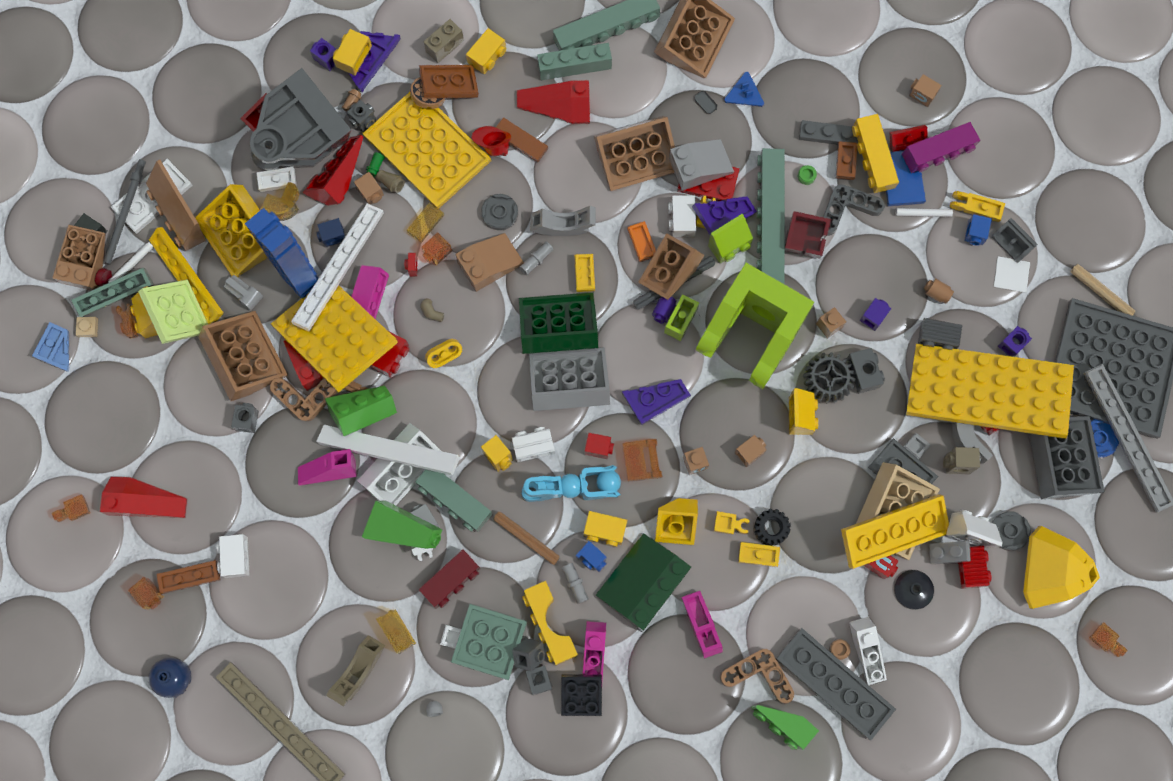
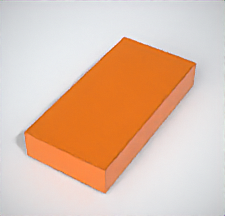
M645 221L628 226L627 230L639 262L651 259L656 249Z

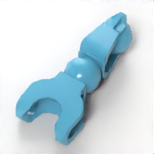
M614 465L584 468L579 476L566 474L562 477L539 476L528 478L524 483L521 495L527 502L560 498L562 495L566 498H574L579 494L584 500L603 499L605 497L617 498L621 495L617 492L621 486V479L615 472L617 467ZM598 475L597 486L600 491L589 492L585 477ZM529 488H535L536 491H531Z

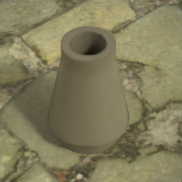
M380 170L377 173L376 179L383 183L391 192L399 193L403 189L405 181L401 176L384 170Z

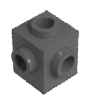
M360 100L351 105L349 111H347L351 125L354 128H359L363 133L376 122L375 110L369 103L365 104Z

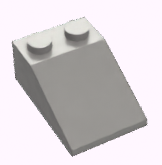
M721 139L687 143L670 149L669 160L682 191L734 173Z

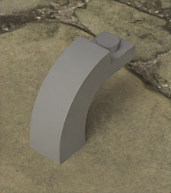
M588 206L571 213H557L540 209L531 213L530 231L549 236H573L587 233L590 227L596 225V207Z
M952 422V434L957 447L979 448L980 462L982 464L993 456L977 439L974 433V425Z

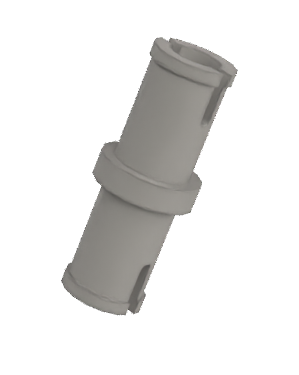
M544 242L536 252L530 254V257L519 267L525 275H528L537 265L543 263V259L554 250L548 242Z
M573 563L563 566L562 569L569 583L567 584L568 588H571L577 604L588 600L589 597L582 585L583 580L579 578Z

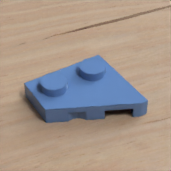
M49 322L32 356L68 372L69 331Z

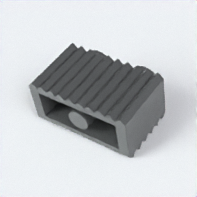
M924 318L920 325L918 344L928 347L938 346L948 350L957 349L960 346L963 326Z

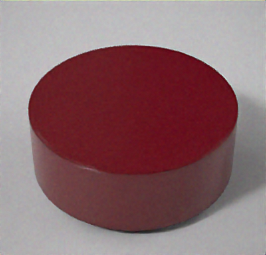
M106 268L99 269L95 275V284L100 287L108 284V280L112 277L111 270Z

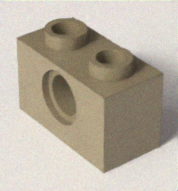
M449 19L423 41L425 51L439 63L464 41L462 30Z
M955 447L943 458V467L946 468V474H971L980 468L979 448Z

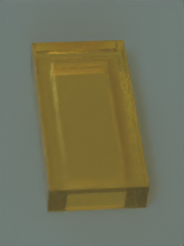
M429 202L406 230L407 233L422 243L443 218L444 212Z

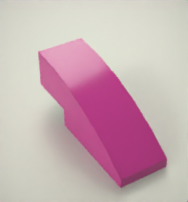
M701 591L682 597L685 610L704 659L723 652L721 641Z

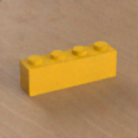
M874 114L856 119L852 126V132L858 140V152L862 154L864 159L862 164L864 170L868 172L869 187L873 189L874 193L896 188L899 180L879 115Z

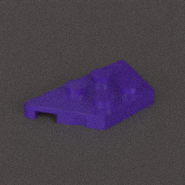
M360 31L361 34L370 38L372 44L357 74L352 75L349 73L360 92L364 91L401 40L400 35L388 36L384 35V33Z

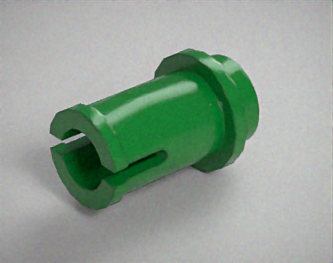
M374 152L369 166H366V173L370 172L373 177H376L385 157L380 153Z

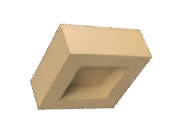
M77 317L76 336L97 337L98 318Z

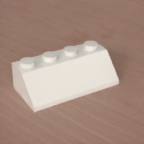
M411 423L394 440L441 451L423 432ZM377 458L357 481L379 501H388L397 505L416 484L415 481L425 469Z

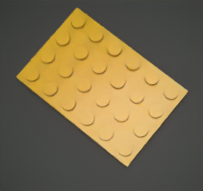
M409 92L363 133V136L420 193L439 209L491 162V158L439 107L436 109H431V107L422 108L414 103Z
M339 285L310 331L293 325L291 322L306 297L304 299L301 298L271 323L272 327L338 393L398 343L390 332Z

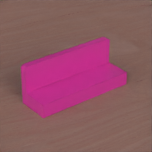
M362 265L351 297L376 319L389 274L380 267Z

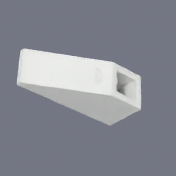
M869 617L849 622L853 642L866 683L871 685L887 680L875 624Z

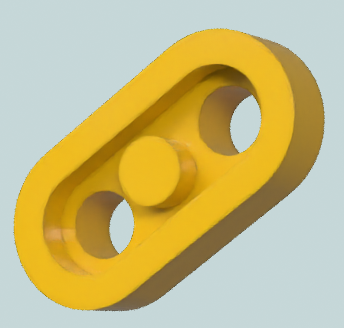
M448 339L428 350L425 360L430 367L439 368L458 358L462 353V346L458 340Z

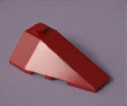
M362 135L350 137L336 152L337 158L324 165L326 170L320 176L316 174L303 193L328 206L340 204L349 189L364 137Z

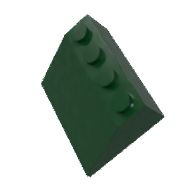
M594 292L519 298L523 354L599 348Z
M643 533L595 596L643 632L689 572L691 566Z

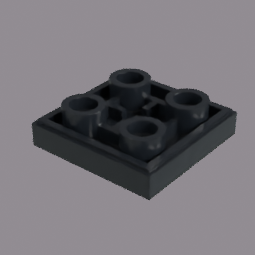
M562 674L561 716H602V675Z

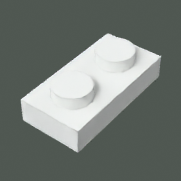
M294 167L257 172L260 192L297 186Z

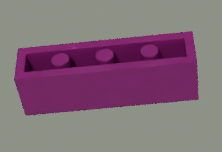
M971 122L912 144L901 155L911 173L916 171L923 172L933 164L938 166L948 158L953 160L963 152L968 154L976 149L975 146L981 140Z

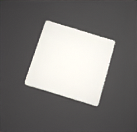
M998 256L994 287L1026 293L1030 262L1020 261L1017 263L1014 259Z

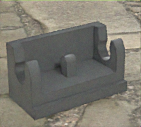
M1012 218L992 235V238L1017 263L1038 245Z

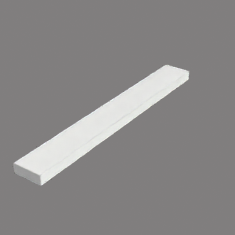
M368 203L365 205L291 321L293 325L310 331L383 216V210Z
M323 425L316 441L319 445L341 450L351 449L353 453L452 476L460 459L456 454L359 432L343 436L339 428Z

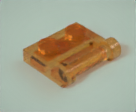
M657 439L625 442L622 444L628 482L663 477L662 471L659 470L656 450L658 445ZM643 447H648L652 472H646Z

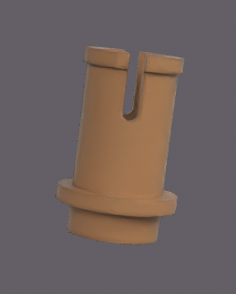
M352 89L348 92L349 95L341 107L344 111H349L351 105L362 99V94L359 91Z

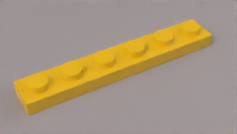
M156 228L149 239L150 243L177 281L188 280L207 323L217 322L223 315V311L164 228Z

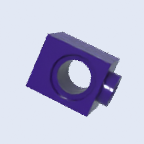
M321 38L312 45L311 55L316 62L329 71L335 66L333 54L336 48Z
M875 298L860 321L876 331L891 308L884 300Z
M1017 326L998 347L1006 355L1015 357L1032 338L1024 328ZM1013 338L1018 339L1019 345L1013 342Z

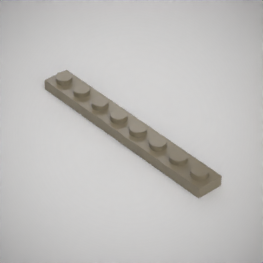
M232 662L216 676L320 781H340L346 775Z

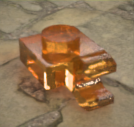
M129 303L126 304L127 310L125 312H122V308L117 306L116 311L122 318V323H120L122 333L130 339L138 337L135 329V319L130 308L131 305Z
M81 494L63 502L65 508L54 511L52 516L57 522H61L68 517L71 521H74L91 512L84 495Z
M1104 622L1089 637L1102 650L1108 651L1111 649L1117 657L1123 656L1128 651L1116 641L1120 636Z

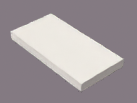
M168 159L163 162L164 167L181 195L193 186ZM150 174L138 184L126 219V224L136 234L159 215L155 208L158 205L156 200L151 201L146 192L149 190L146 182ZM127 193L111 206L118 215H120Z

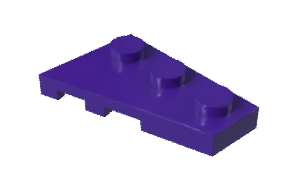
M747 196L731 198L726 201H710L704 204L695 203L692 206L709 235L741 214L747 219L757 212Z
M681 379L649 387H640L635 390L622 391V395L641 425L691 397Z

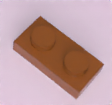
M839 141L836 178L855 179L857 143Z

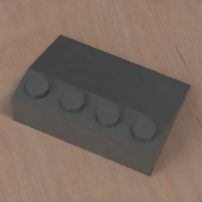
M1090 416L1069 417L1067 438L1029 433L1041 500L1105 492Z

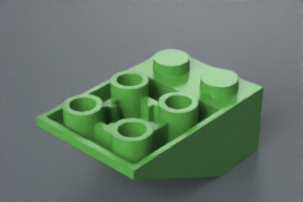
M753 705L751 707L754 710L752 714L761 722L766 721L770 725L768 728L775 735H782L785 738L784 743L792 750H804L819 732L803 716L760 705Z

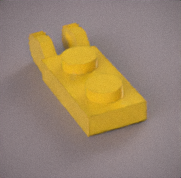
M953 192V198L961 201L966 200V203L951 201L949 206L951 209L992 218V221L996 222L1001 221L1005 203L972 193Z

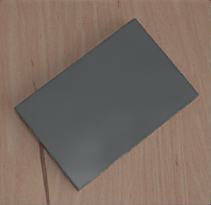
M894 438L868 466L877 475L883 462L896 464L930 484H933L939 477Z

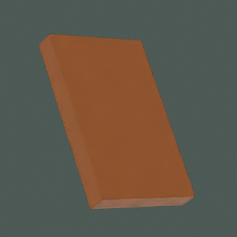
M419 65L424 98H478L479 92L473 65Z

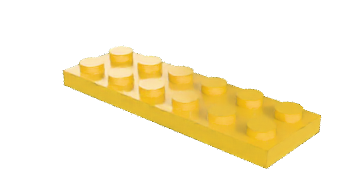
M936 495L841 529L849 568L854 569L946 535L949 521L944 495Z

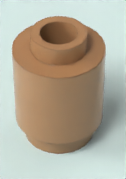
M936 278L933 281L929 280L924 287L926 290L925 294L939 303L947 304L954 293L950 286Z

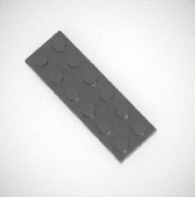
M803 628L797 632L776 658L777 661L869 741L874 738L896 710V708Z

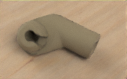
M424 299L420 304L424 316L428 319L442 322L444 313L434 310L431 299Z

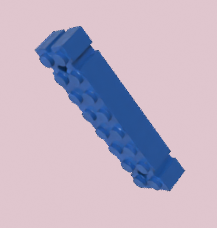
M263 208L249 219L245 225L279 275L300 298L304 299L319 277L286 225L283 226L279 218L272 211L268 213Z

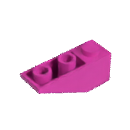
M351 449L330 452L298 467L299 486L356 477V460Z
M586 622L583 675H602V679L606 639V623Z

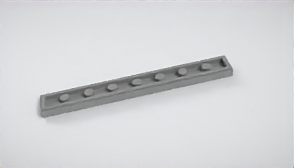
M1101 364L1084 372L1083 374L1155 512H1160L1173 506V498L1104 365Z

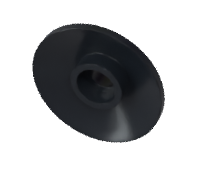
M908 570L897 578L894 592L901 605L908 609L918 610L926 607L932 601L934 586L931 579L925 573L919 570ZM914 585L919 587L918 593L913 591Z

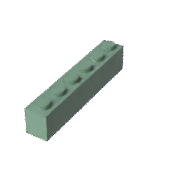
M626 0L554 29L553 39L559 51L591 46L599 41L604 42L609 37L621 35L626 30L636 29L646 22L655 21L660 17V6L657 0Z

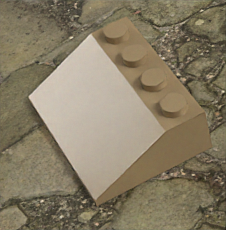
M883 462L856 524L936 496L940 489L896 464ZM915 546L895 554L910 560Z

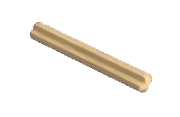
M1076 264L1071 269V273L1117 311L1134 315L1135 310L1082 266Z

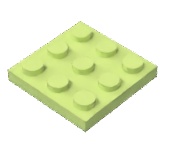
M188 280L146 287L138 291L162 344L199 336L202 327L208 325Z

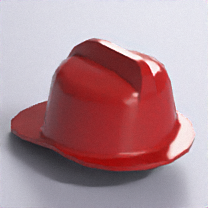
M492 126L480 127L472 133L471 138L473 142L482 146L488 155H508L509 141L511 140L510 133Z

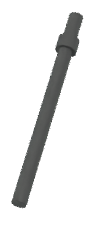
M138 160L135 172H132L130 177L131 183L103 260L105 264L111 265L138 184L143 179L142 173L146 164L144 160Z

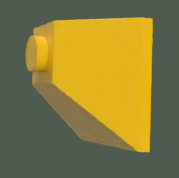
M677 498L659 507L655 541L694 545L698 517V500Z

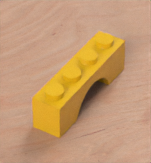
M544 581L525 589V595L522 598L526 607L531 606L533 614L530 616L534 626L539 625L541 632L538 633L540 640L543 644L546 643L549 648L546 654L550 663L555 662V665H559L578 656L570 636L557 635L547 625L546 613L554 601L547 582Z

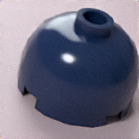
M175 657L163 658L152 666L148 675L149 685L158 696L164 698L178 697L186 691L185 689L191 682V670L188 664L181 659Z

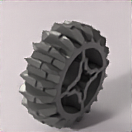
M824 352L821 354V358L816 355L814 360L808 362L810 366L805 367L807 373H804L803 377L807 380L804 381V385H810L806 391H813L814 397L818 395L819 402L823 398H825L826 404L830 402V399L833 403H836L838 399L842 401L844 400V395L849 396V390L854 388L851 383H854L856 379L851 376L855 374V371L849 370L852 364H845L847 358H844L842 361L839 359L840 354H837L834 358L832 352L829 353L828 357ZM827 365L824 372L815 373L816 368ZM834 366L838 368L842 374L837 373L835 371ZM828 373L833 378L830 383L827 380L828 378H826ZM816 382L822 383L823 386H824V389H822L821 387H819V385H818ZM844 383L841 389L831 391L833 384Z

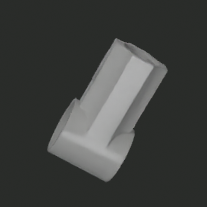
M235 275L225 281L224 288L238 298V301L250 311L263 298L259 291L252 286H248Z

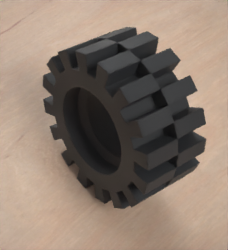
M778 509L763 511L755 520L754 533L757 535V539L761 540L765 545L769 544V546H776L782 543L791 531V523L788 521V516L786 517L785 513L779 512ZM769 520H774L779 524L780 530L775 535L768 534L765 530V523Z

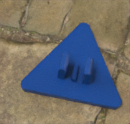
M749 72L743 74L724 99L725 103L764 106V101Z

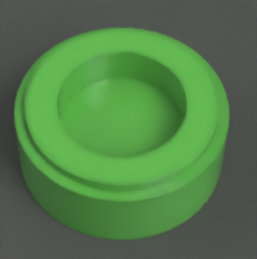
M805 165L800 168L797 177L802 184L810 185L815 181L817 172L814 167Z

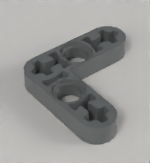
M837 185L832 192L823 218L833 219L832 228L828 230L827 236L835 233L845 206L872 216H879L885 208L884 201L879 197L849 186ZM843 191V196L840 202L836 201L839 192ZM859 196L863 199V203L856 204L853 198ZM875 203L878 204L877 210L873 209ZM837 206L840 213H831L830 207Z

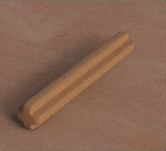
M498 512L494 516L495 522L551 564L555 565L560 558L558 554L502 512Z

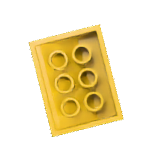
M230 184L195 219L202 233L231 276L239 277L268 257L245 225L260 209L245 187Z

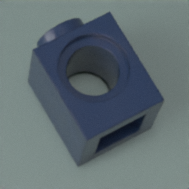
M339 218L317 224L319 231L316 232L318 240L323 242L325 247L342 243L346 235Z

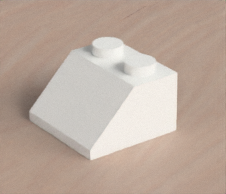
M960 510V512L951 514L946 536L960 541H969L973 546H984L985 548L1002 546L996 524L990 523L988 518L972 516V512Z

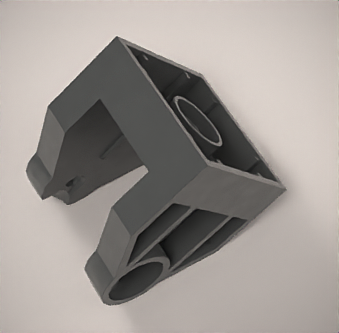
M301 68L265 95L257 129L250 138L251 158L256 166L265 171L287 167H314L348 140L351 129L303 68Z

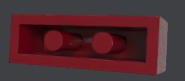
M462 549L427 581L419 591L434 608H443L450 601L448 598L453 593L457 595L464 589L465 586L463 584L466 581H472L479 575L478 570L481 568Z

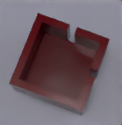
M793 211L785 241V251L800 254L803 251L804 256L820 259L823 256L826 243L825 238L828 234L831 219Z

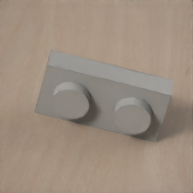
M969 541L929 544L930 564L971 561Z

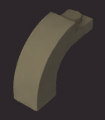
M368 635L358 646L345 672L329 689L326 696L344 707L349 700L354 698L365 683L381 656L385 645Z

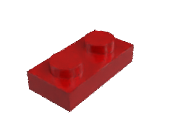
M926 125L889 132L890 150L892 152L904 150L912 144L928 139Z

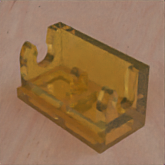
M396 609L390 610L386 615L376 618L397 654H401L416 644Z

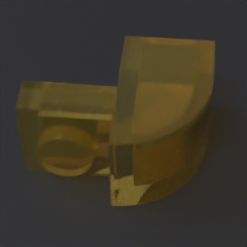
M288 182L281 198L267 193L261 209L265 208L268 213L272 211L280 221L291 219L299 210L294 203L299 198L297 186L294 183Z

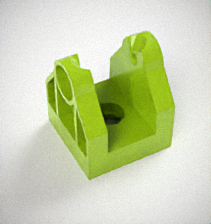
M745 263L719 305L695 350L711 358L731 330L740 313L774 332V335L766 346L764 354L749 379L755 386L763 390L803 325L814 301L752 265Z

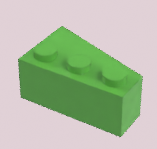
M385 385L325 398L330 415L343 436H347L397 413L393 397Z

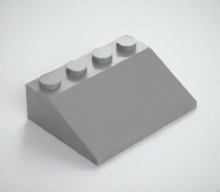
M605 347L529 354L533 411L610 405Z

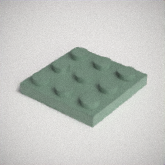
M469 604L451 663L509 681L514 666L512 649L521 643L527 621Z

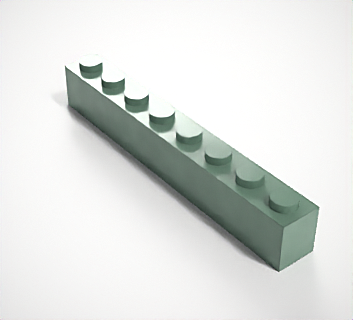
M762 148L761 155L757 156V166H760V172H757V183H760V189H757V201H760V207H757V218H760V224H757L756 233L760 236V242H757L756 252L760 253V260H757L756 268L784 284L785 149Z

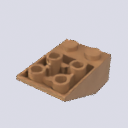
M68 225L53 279L69 286L91 291L97 289L98 285L95 284V275L99 269L103 268L106 233Z

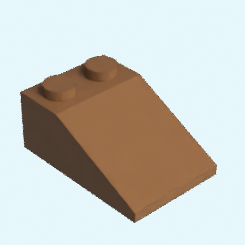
M505 233L473 244L455 254L458 264L476 292L517 269L524 263Z
M666 233L638 283L668 300L696 271L704 254Z

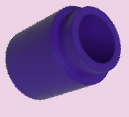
M672 296L668 300L661 297L652 312L654 320L660 324L668 323L676 307L677 300Z

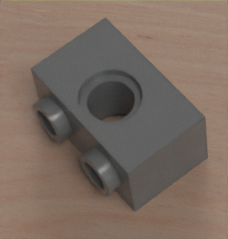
M872 348L849 354L847 362L852 364L850 370L855 371L852 377L856 379L854 383L858 394L878 389L884 384V374L882 370H879L878 356L876 353H873ZM863 367H868L871 370V374H866L863 371Z

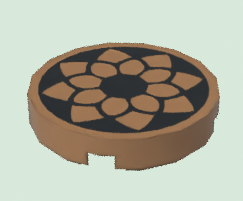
M420 77L415 79L411 85L410 96L418 106L436 109L445 102L446 98H424Z

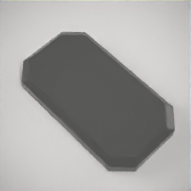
M705 91L695 95V101L707 114L717 110V104Z

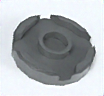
M505 194L492 195L484 201L481 208L485 224L494 230H506L512 227L518 218L516 202Z
M1006 511L999 514L992 521L993 524H996L1002 540L1000 548L1007 551H1015L1024 547L1031 535V527L1028 520L1019 513Z

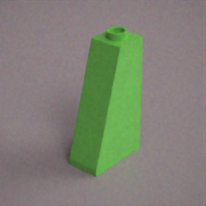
M375 501L362 538L429 549L436 548L439 544L443 529L388 501Z

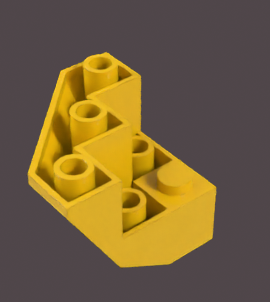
M1038 526L1029 536L1023 593L1030 609L1071 600L1091 589L1100 578L1094 560L1076 542L1043 526Z

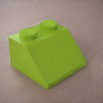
M739 215L710 235L708 247L720 264L724 261H731L735 258V254L740 251L743 253L751 247L753 237L744 215Z

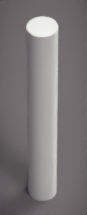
M896 208L895 214L896 216L952 217L953 210Z
M149 242L146 243L108 282L110 283L125 276L153 248V245Z

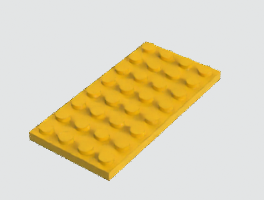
M916 344L906 415L1067 438L1074 365L960 349L948 350L938 346L928 347L923 346V344Z

